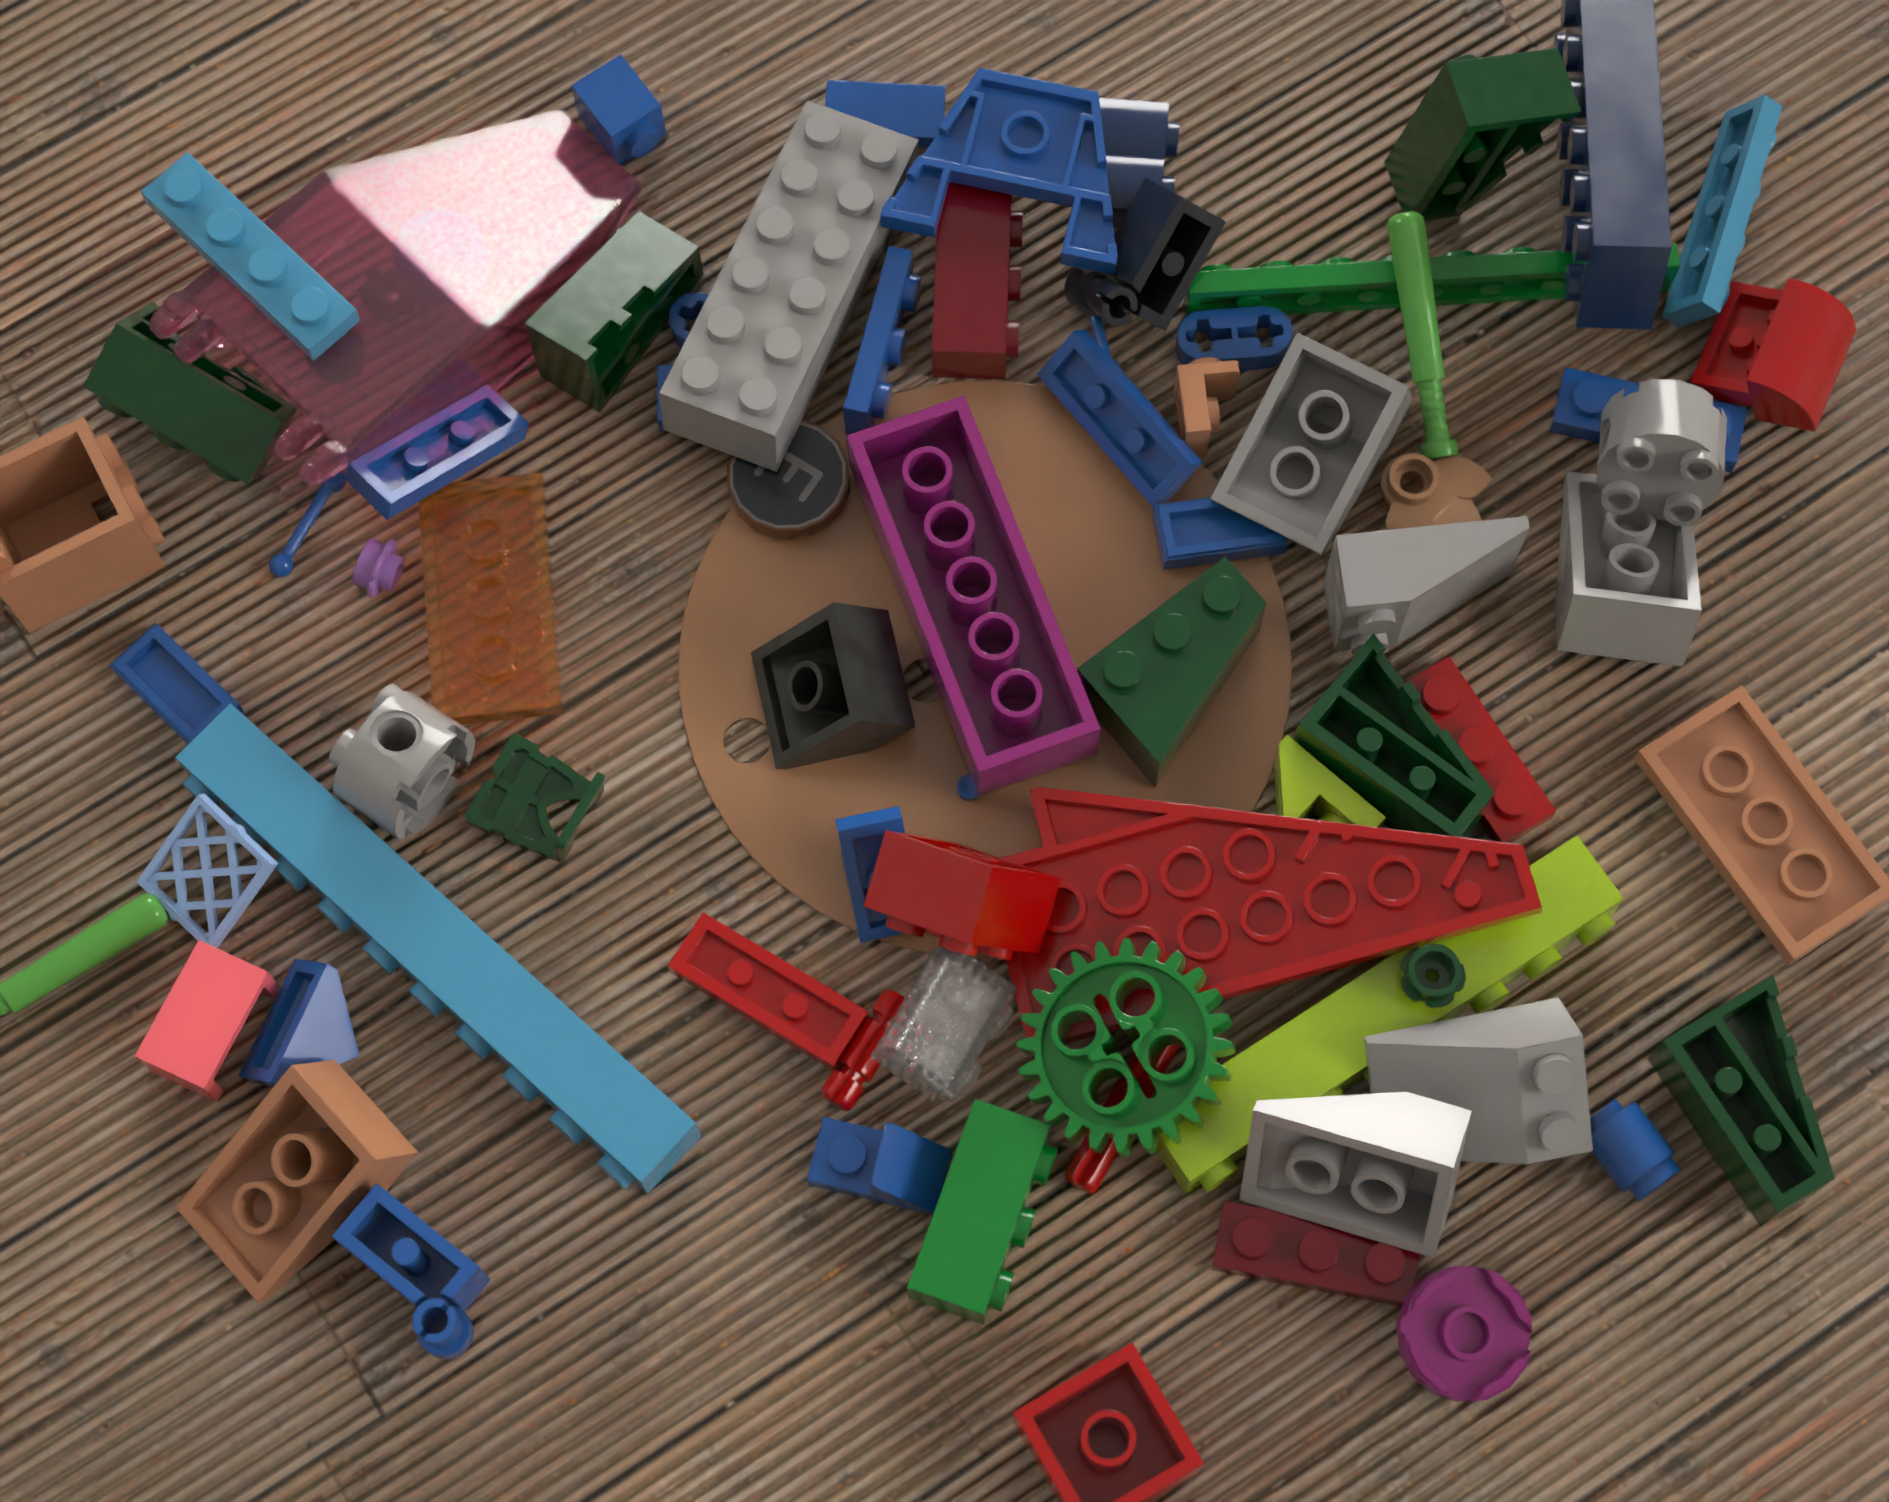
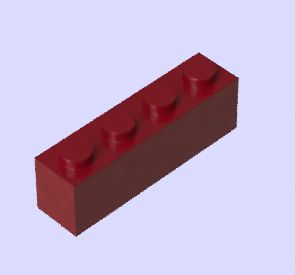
M953 182L949 183L937 227L932 331L933 377L1005 380L1006 357L1018 358L1020 321L1008 320V302H1020L1021 265H1010V247L1022 248L1023 211H1012L1011 194Z

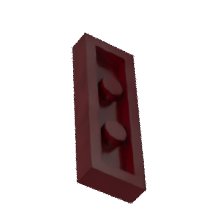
M1224 1200L1211 1270L1402 1307L1405 1297L1415 1286L1420 1254L1274 1210Z

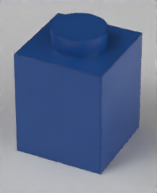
M621 54L571 85L578 116L617 166L632 157L638 158L648 154L657 146L660 139L667 135L660 103Z

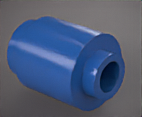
M1615 1099L1590 1118L1593 1151L1590 1152L1623 1193L1629 1189L1638 1202L1652 1194L1681 1171L1680 1167L1672 1159V1156L1676 1153L1675 1150L1636 1102L1623 1108L1618 1100Z

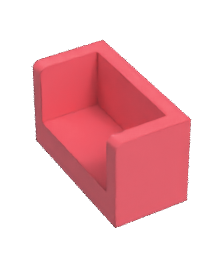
M198 940L135 1057L151 1072L218 1102L224 1090L214 1081L216 1074L260 993L274 998L280 986L268 971Z

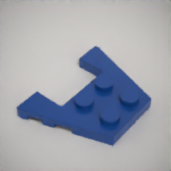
M979 68L939 125V133L923 156L918 155L907 171V179L894 198L890 196L882 207L880 214L881 227L935 238L949 183L968 185L1073 207L1061 251V264L1115 275L1118 254L1112 222L1113 212L1107 179V160L1099 92Z

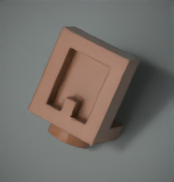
M1204 357L1193 360L1186 365H1177L1173 394L1179 436L1199 458L1207 457L1210 434L1220 432L1218 401L1230 400L1236 397L1240 376L1238 361H1221L1218 358Z

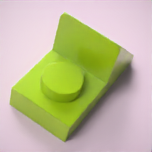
M1286 735L1278 744L1274 760L1277 815L1309 819L1314 813L1322 821L1383 827L1386 817L1290 736Z

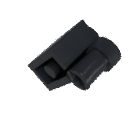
M1145 177L1114 234L1118 254L1115 275L1075 267L1067 276L1064 285L1068 303L1085 315L1102 317L1103 320L1113 326L1124 325L1133 318L1123 312L1125 308L1136 316L1166 331L1226 221Z

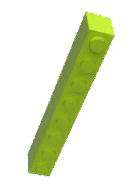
M1575 836L1530 865L1542 905V913L1434 942L1451 949L1464 966L1466 973L1463 989L1455 992L1454 1000L1449 1005L1441 1008H1429L1425 1002H1414L1405 995L1400 984V980L1404 976V972L1401 970V962L1405 955L1412 950L1408 949L1392 954L1222 1064L1231 1073L1232 1078L1231 1081H1211L1209 1087L1220 1099L1221 1103L1219 1106L1209 1105L1201 1101L1195 1109L1201 1116L1204 1125L1199 1128L1185 1119L1179 1122L1178 1127L1182 1140L1179 1144L1173 1142L1164 1131L1156 1134V1151L1185 1194L1200 1184L1206 1192H1210L1228 1181L1239 1171L1234 1162L1247 1154L1253 1110L1257 1100L1346 1095L1344 1091L1364 1077L1369 1083L1364 1044L1365 1036L1454 1019L1470 1008H1473L1476 1014L1486 1012L1510 994L1505 986L1525 973L1531 981L1551 970L1563 959L1558 951L1571 942L1579 939L1583 946H1587L1612 929L1616 923L1611 916L1617 910L1624 897L1580 838ZM1430 970L1426 972V978L1434 982L1438 980V974Z

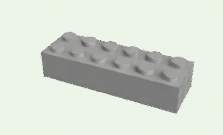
M806 101L659 392L663 430L767 469L778 471L894 229L881 227L880 214L890 196L894 198L907 179V171L918 157V139L814 102Z

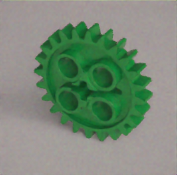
M1123 938L1118 956H1112L1102 941L1096 942L1095 947L1096 961L1087 964L1083 957L1074 951L1071 953V961L1075 972L1067 976L1053 967L1049 970L1050 976L1057 986L1053 993L1040 989L1032 991V995L1043 1006L1041 1014H1022L1021 1020L1035 1031V1037L1018 1040L1016 1046L1021 1052L1035 1056V1060L1020 1067L1019 1073L1025 1080H1041V1083L1031 1090L1028 1097L1035 1105L1053 1101L1043 1117L1052 1127L1070 1118L1064 1136L1075 1144L1087 1131H1090L1089 1144L1095 1153L1101 1154L1109 1139L1113 1138L1117 1152L1122 1157L1129 1156L1133 1139H1140V1142L1150 1155L1155 1154L1157 1147L1156 1134L1164 1131L1173 1142L1179 1144L1182 1142L1178 1127L1179 1122L1185 1119L1199 1128L1204 1125L1201 1116L1195 1109L1200 1101L1213 1106L1220 1105V1099L1209 1086L1211 1081H1231V1073L1228 1069L1217 1063V1058L1235 1054L1236 1048L1231 1041L1217 1038V1034L1233 1026V1023L1228 1014H1210L1223 1001V998L1217 988L1198 993L1207 979L1206 974L1200 967L1182 976L1186 959L1181 952L1176 951L1163 964L1161 963V948L1157 942L1151 941L1142 957L1137 956L1134 944L1129 938ZM1144 988L1154 991V1004L1147 1013L1138 1017L1128 1016L1124 1013V1002L1127 996L1134 990ZM1103 996L1107 999L1119 1025L1133 1041V1050L1157 1090L1154 1098H1146L1132 1068L1118 1053L1120 1050L1119 1045L1095 1005L1098 997ZM1081 1021L1094 1022L1097 1028L1096 1036L1092 1043L1079 1050L1067 1047V1034L1073 1025ZM1170 1045L1185 1047L1187 1057L1181 1069L1172 1074H1161L1156 1071L1155 1059L1163 1048ZM1114 1077L1127 1080L1128 1091L1121 1103L1113 1107L1098 1105L1097 1093L1100 1086L1106 1080Z

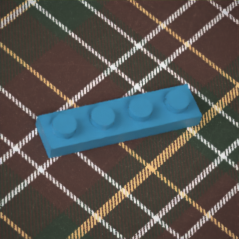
M1762 95L1724 113L1679 259L1680 267L1672 282L1662 317L1679 328L1719 314L1728 300L1730 294L1729 282L1737 256L1745 244V229L1752 206L1758 199L1761 191L1760 180L1768 154L1776 142L1777 135L1775 130L1783 107L1767 95Z
M188 152L141 190L145 203L313 361L360 321L356 308Z

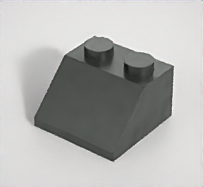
M833 602L751 652L776 769L786 770L873 751L916 727L888 610Z

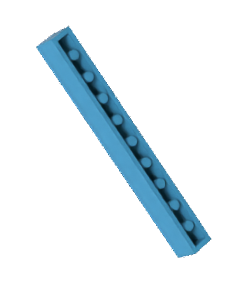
M231 703L175 757L188 774V777L181 784L194 798L199 794L205 793L215 804L218 803L232 815V820L236 824L243 825L246 833L259 845L263 844L278 857L276 861L279 864L274 870L290 886L300 892L308 885L323 898L316 906L317 909L342 933H345L353 926L368 939L369 942L362 950L382 970L389 975L397 968L402 970L415 982L408 992L428 1012L437 1018L445 1010L462 1026L455 1032V1035L474 1054L484 1060L490 1052L493 1053L509 1068L502 1075V1078L521 1097L531 1103L539 1095L556 1112L549 1118V1121L576 1146H579L586 1138L603 1154L597 1165L621 1188L626 1190L634 1182L648 1195L702 1137L694 1120Z

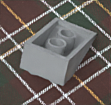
M1297 332L1210 498L1211 501L1322 556L1384 456L1412 402L1409 386Z
M1567 471L1563 489L1555 601L1557 650L1582 655H1597L1683 667L1702 611L1694 525L1676 526L1667 520H1656L1652 513L1642 511L1638 517L1631 514L1617 515L1610 513L1601 503L1602 493L1596 483L1597 475Z
M1528 516L1336 535L1323 581L1333 651L1351 650V653L1356 655L1373 633L1385 647L1386 651L1389 646L1398 645L1508 577L1512 572L1530 528Z
M1559 997L1364 1037L1370 1094L1409 1092L1472 1110L1461 1161L1532 1164L1593 1151L1583 1035Z
M1409 1092L1257 1100L1253 1110L1239 1200L1434 1258L1452 1203L1472 1110Z

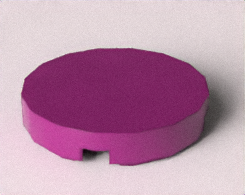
M1472 1265L1442 1267L1420 1279L1405 1297L1397 1321L1399 1352L1410 1375L1430 1393L1457 1402L1488 1400L1509 1389L1527 1366L1531 1352L1528 1350L1530 1344L1529 1333H1533L1531 1314L1519 1291L1499 1273Z

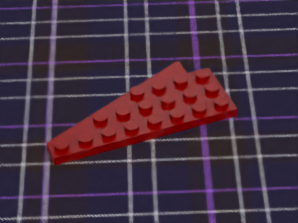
M1047 787L1029 789L1043 846L1002 857L1061 878L1040 953L1014 950L1012 959L1006 960L1020 1017L1025 1013L1041 1014L1043 1006L1032 995V991L1040 989L1053 993L1057 986L1049 973L1052 967L1069 976L1075 972L1071 961V953L1076 951L1087 964L1096 961V942L1102 941L1112 956H1118L1123 938H1129L1134 944L1137 956L1142 957L1151 941L1157 942L1161 948V963L1163 964L1172 954L1179 951L1186 959L1182 976L1198 967L1207 976L1203 987L1198 993L1217 988L1223 1000L1542 913V905L1522 844ZM1144 988L1134 990L1127 996L1124 1002V1013L1135 1017L1147 1013L1154 1004V991ZM1103 996L1098 997L1095 1005L1110 1031L1121 1029L1107 999ZM1022 1021L1026 1038L1035 1037V1031ZM1092 1021L1076 1023L1067 1034L1066 1044L1096 1036V1024Z

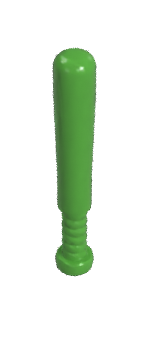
M1416 211L1398 213L1389 219L1387 229L1409 353L1413 384L1417 383L1419 388L1421 414L1424 420L1423 428L1425 429L1426 444L1420 445V454L1429 459L1449 457L1458 454V444L1455 439L1450 440L1448 424L1446 423L1447 415L1443 402L1444 395L1442 393L1441 380L1445 379L1439 339L1426 224L1424 217Z
M151 893L139 895L31 965L0 983V1016L6 1015L11 1011L14 1013L19 1012L50 992L163 928L167 923L168 915L159 899Z

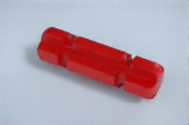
M889 989L882 992L872 1008L873 1018L866 1017L840 1058V1070L833 1069L822 1086V1096L829 1103L845 1111H850L854 1108L864 1092L861 1086L864 1081L868 1083L871 1081L897 1040L895 1038L896 1034H894L895 1031H902L913 1014V1004L906 997Z

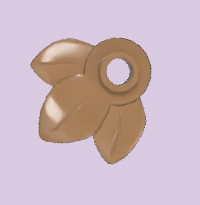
M1416 453L1400 455L1386 465L1380 480L1381 494L1390 506L1385 521V530L1482 521L1472 499L1486 490L1492 481V477L1480 465L1462 456L1453 455L1432 461L1428 457ZM1406 479L1415 480L1419 483L1422 490L1415 494L1408 493L1401 488L1400 482Z

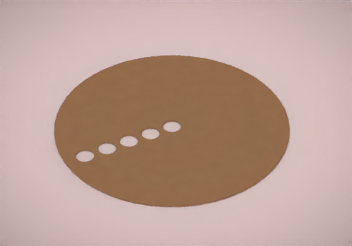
M1000 380L958 381L922 386L892 394L885 420L878 418L874 420L873 426L965 395L1076 670L1216 564L1211 563L1163 570L1152 517L1153 507L1047 386ZM843 413L821 426L839 441L849 463ZM1200 465L1167 503L1211 497L1219 482L1203 465ZM849 466V495L841 513L825 529L809 535V532L802 535H793V539H776L754 531L737 515L733 505L729 509L711 538L698 566L684 611L679 643L678 681L683 723L693 760L709 797L727 827L750 856L782 887L811 908L858 932L842 862V852L835 819L899 806L906 834L957 842L1002 858L1043 846L1029 789L1034 787L1252 812L1273 770L1278 744L1283 739L1289 714L1292 658L1291 638L1284 600L1268 556L1230 561L1266 602L1261 629L1221 690L1217 691L1199 718L1198 724L1189 738L1185 739L1156 788L1098 721L1101 729L1098 754L980 795L974 801L963 800L957 793V783L962 776L968 775L970 772L941 698L933 702L923 703L909 697L916 727L873 751L784 770L776 769L770 743L768 752L758 761L752 763L738 762L732 759L724 748V736L727 729L733 723L742 719L757 720L767 728L751 652L831 603L836 602L888 610L903 674L910 664L925 659ZM925 932L923 937L904 933L877 939L891 945L928 954L964 958H995L977 952V956H970L945 949L938 945L939 937Z

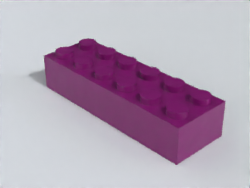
M965 395L847 435L850 469L978 795L989 793L1098 754L1100 726Z

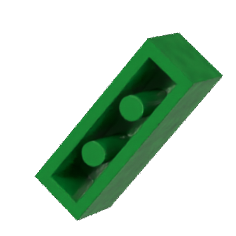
M974 1099L907 1286L909 1299L983 1325L990 1308L1002 1312L1015 1274L1004 1270L1011 1246L1025 1247L1036 1215V1210L1026 1207L1034 1182L1046 1186L1057 1155L1058 1148L1048 1145L1050 1124Z

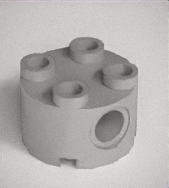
M1652 379L1639 382L1638 392L1630 393L1624 397L1623 389L1610 398L1601 414L1599 460L1597 462L1596 483L1602 493L1601 503L1607 511L1617 515L1631 514L1636 517L1642 511L1650 512L1656 520H1667L1676 526H1688L1700 520L1702 510L1710 506L1723 490L1727 416L1723 408L1719 412L1713 406V396L1701 387L1681 380Z
M389 684L375 698L369 717L358 731L348 729L335 742L329 755V761L338 766L334 776L333 791L340 800L396 838L405 839V831L414 836L439 814L454 794L461 781L451 774L457 761L466 767L469 766L474 752L475 738L471 731L413 692L403 691L396 685Z

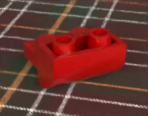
M1788 278L1783 290L1732 281L1729 287L1730 294L1728 300L1716 318L1690 384L1703 388L1713 396V399L1753 407L1755 419L1758 421L1816 432L1856 332V325L1852 314L1843 303L1828 292L1800 280Z

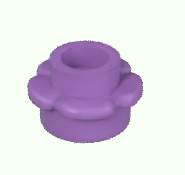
M370 538L356 563L352 583L367 589V596L370 598L380 594L382 589L391 593L402 575L405 558L397 555V542L392 539L387 543H383Z

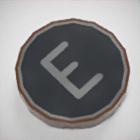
M802 419L777 472L731 455L727 464V489L737 515L754 531L776 539H793V535H802L807 532L811 535L825 529L841 513L849 495V463L836 438L822 426Z

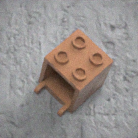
M84 416L0 456V597L29 633L165 567L155 545L164 542L165 538L148 507L146 508L138 493L140 489L124 458L117 451L109 434L105 432L96 437ZM111 500L118 515L101 522L94 507Z

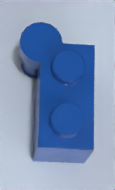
M376 1183L332 1237L417 1308L413 1314L412 1321L414 1332L417 1334L419 1343L429 1354L438 1359L458 1357L468 1349L473 1340V1324L465 1311L491 1279L476 1263Z

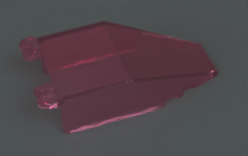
M560 109L324 170L265 219L263 223L356 308L360 321L313 361L211 265L183 290L171 293L163 301L162 306L158 307L150 319V330L160 339H166L177 333L180 328L182 329L196 317L198 322L190 327L189 331L184 333L175 344L174 354L182 361L190 363L196 361L197 358H201L202 354L207 353L212 347L222 348L229 342L306 416L298 418L275 442L274 452L284 461H290L292 458L295 459L297 455H300L303 450H306L323 434L331 440L315 450V453L304 461L299 471V476L309 486H316L345 469L348 463L486 384L495 391L499 390L535 357L524 323L608 242L614 231L621 226L642 190L641 183Z

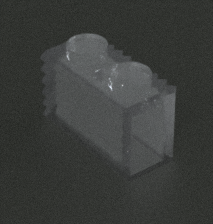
M935 947L930 952L929 959L923 964V969L917 974L916 981L910 986V992L904 996L903 1003L897 1008V1014L891 1019L890 1026L884 1030V1036L878 1041L877 1048L871 1053V1059L931 1100L953 1102L956 1096L961 1097L965 1095L976 1083L981 1072V1064L977 1062V1059L988 1040L998 1038L1009 1025L1013 1016V1008L1009 1006V1003L1017 988L1015 985L1008 983L1005 978L998 976L995 971L988 969L985 964L978 962L975 957L943 947Z

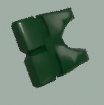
M519 734L511 735L492 767L494 779L483 782L465 813L467 823L489 835L492 832L498 833L503 836V841L536 852L554 861L562 862L572 848L576 831L591 804L596 805L602 796L605 776L597 772L593 780L589 781L552 754L549 758L539 752L540 747ZM563 801H580L558 838L551 828L546 807Z

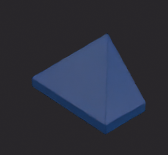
M294 959L241 1069L239 1077L249 1082L274 1087L291 1065L336 1060L338 1064L360 1056L338 969L327 963Z

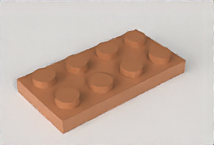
M1742 685L1644 746L1635 755L1634 759L1788 966L1889 901L1888 876Z

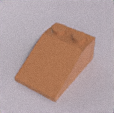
M336 1060L291 1065L177 1205L176 1209L252 1297L260 1303L269 1299L335 1240L332 1235L376 1183L387 1191L418 1154V1151Z

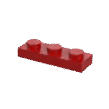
M1450 656L1407 680H1410L1420 693L1421 698L1419 702L1441 731L1445 728L1448 730L1494 791V795L1479 821L1492 841L1512 843L1553 818L1556 812L1555 808Z
M704 912L667 965L670 973L832 1071L833 1069L836 1070L840 1063V1058L866 1017L869 1018L868 1011Z

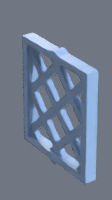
M204 793L196 796L139 877L137 883L147 893L155 895L169 913V917L173 921H178L194 938L218 948L279 863L246 833L243 825L236 824ZM206 813H209L225 829V835L208 836ZM196 820L198 837L183 838ZM237 843L244 846L256 858L257 865L239 866ZM209 845H227L229 867L212 868ZM199 846L201 869L184 870L182 847ZM172 854L174 871L159 872ZM256 873L242 892L241 874ZM230 875L233 898L215 900L213 877ZM202 877L205 900L188 902L185 879ZM175 879L177 902H174L159 887L158 880ZM232 907L218 926L217 908ZM206 909L209 932H206L190 917L189 910Z

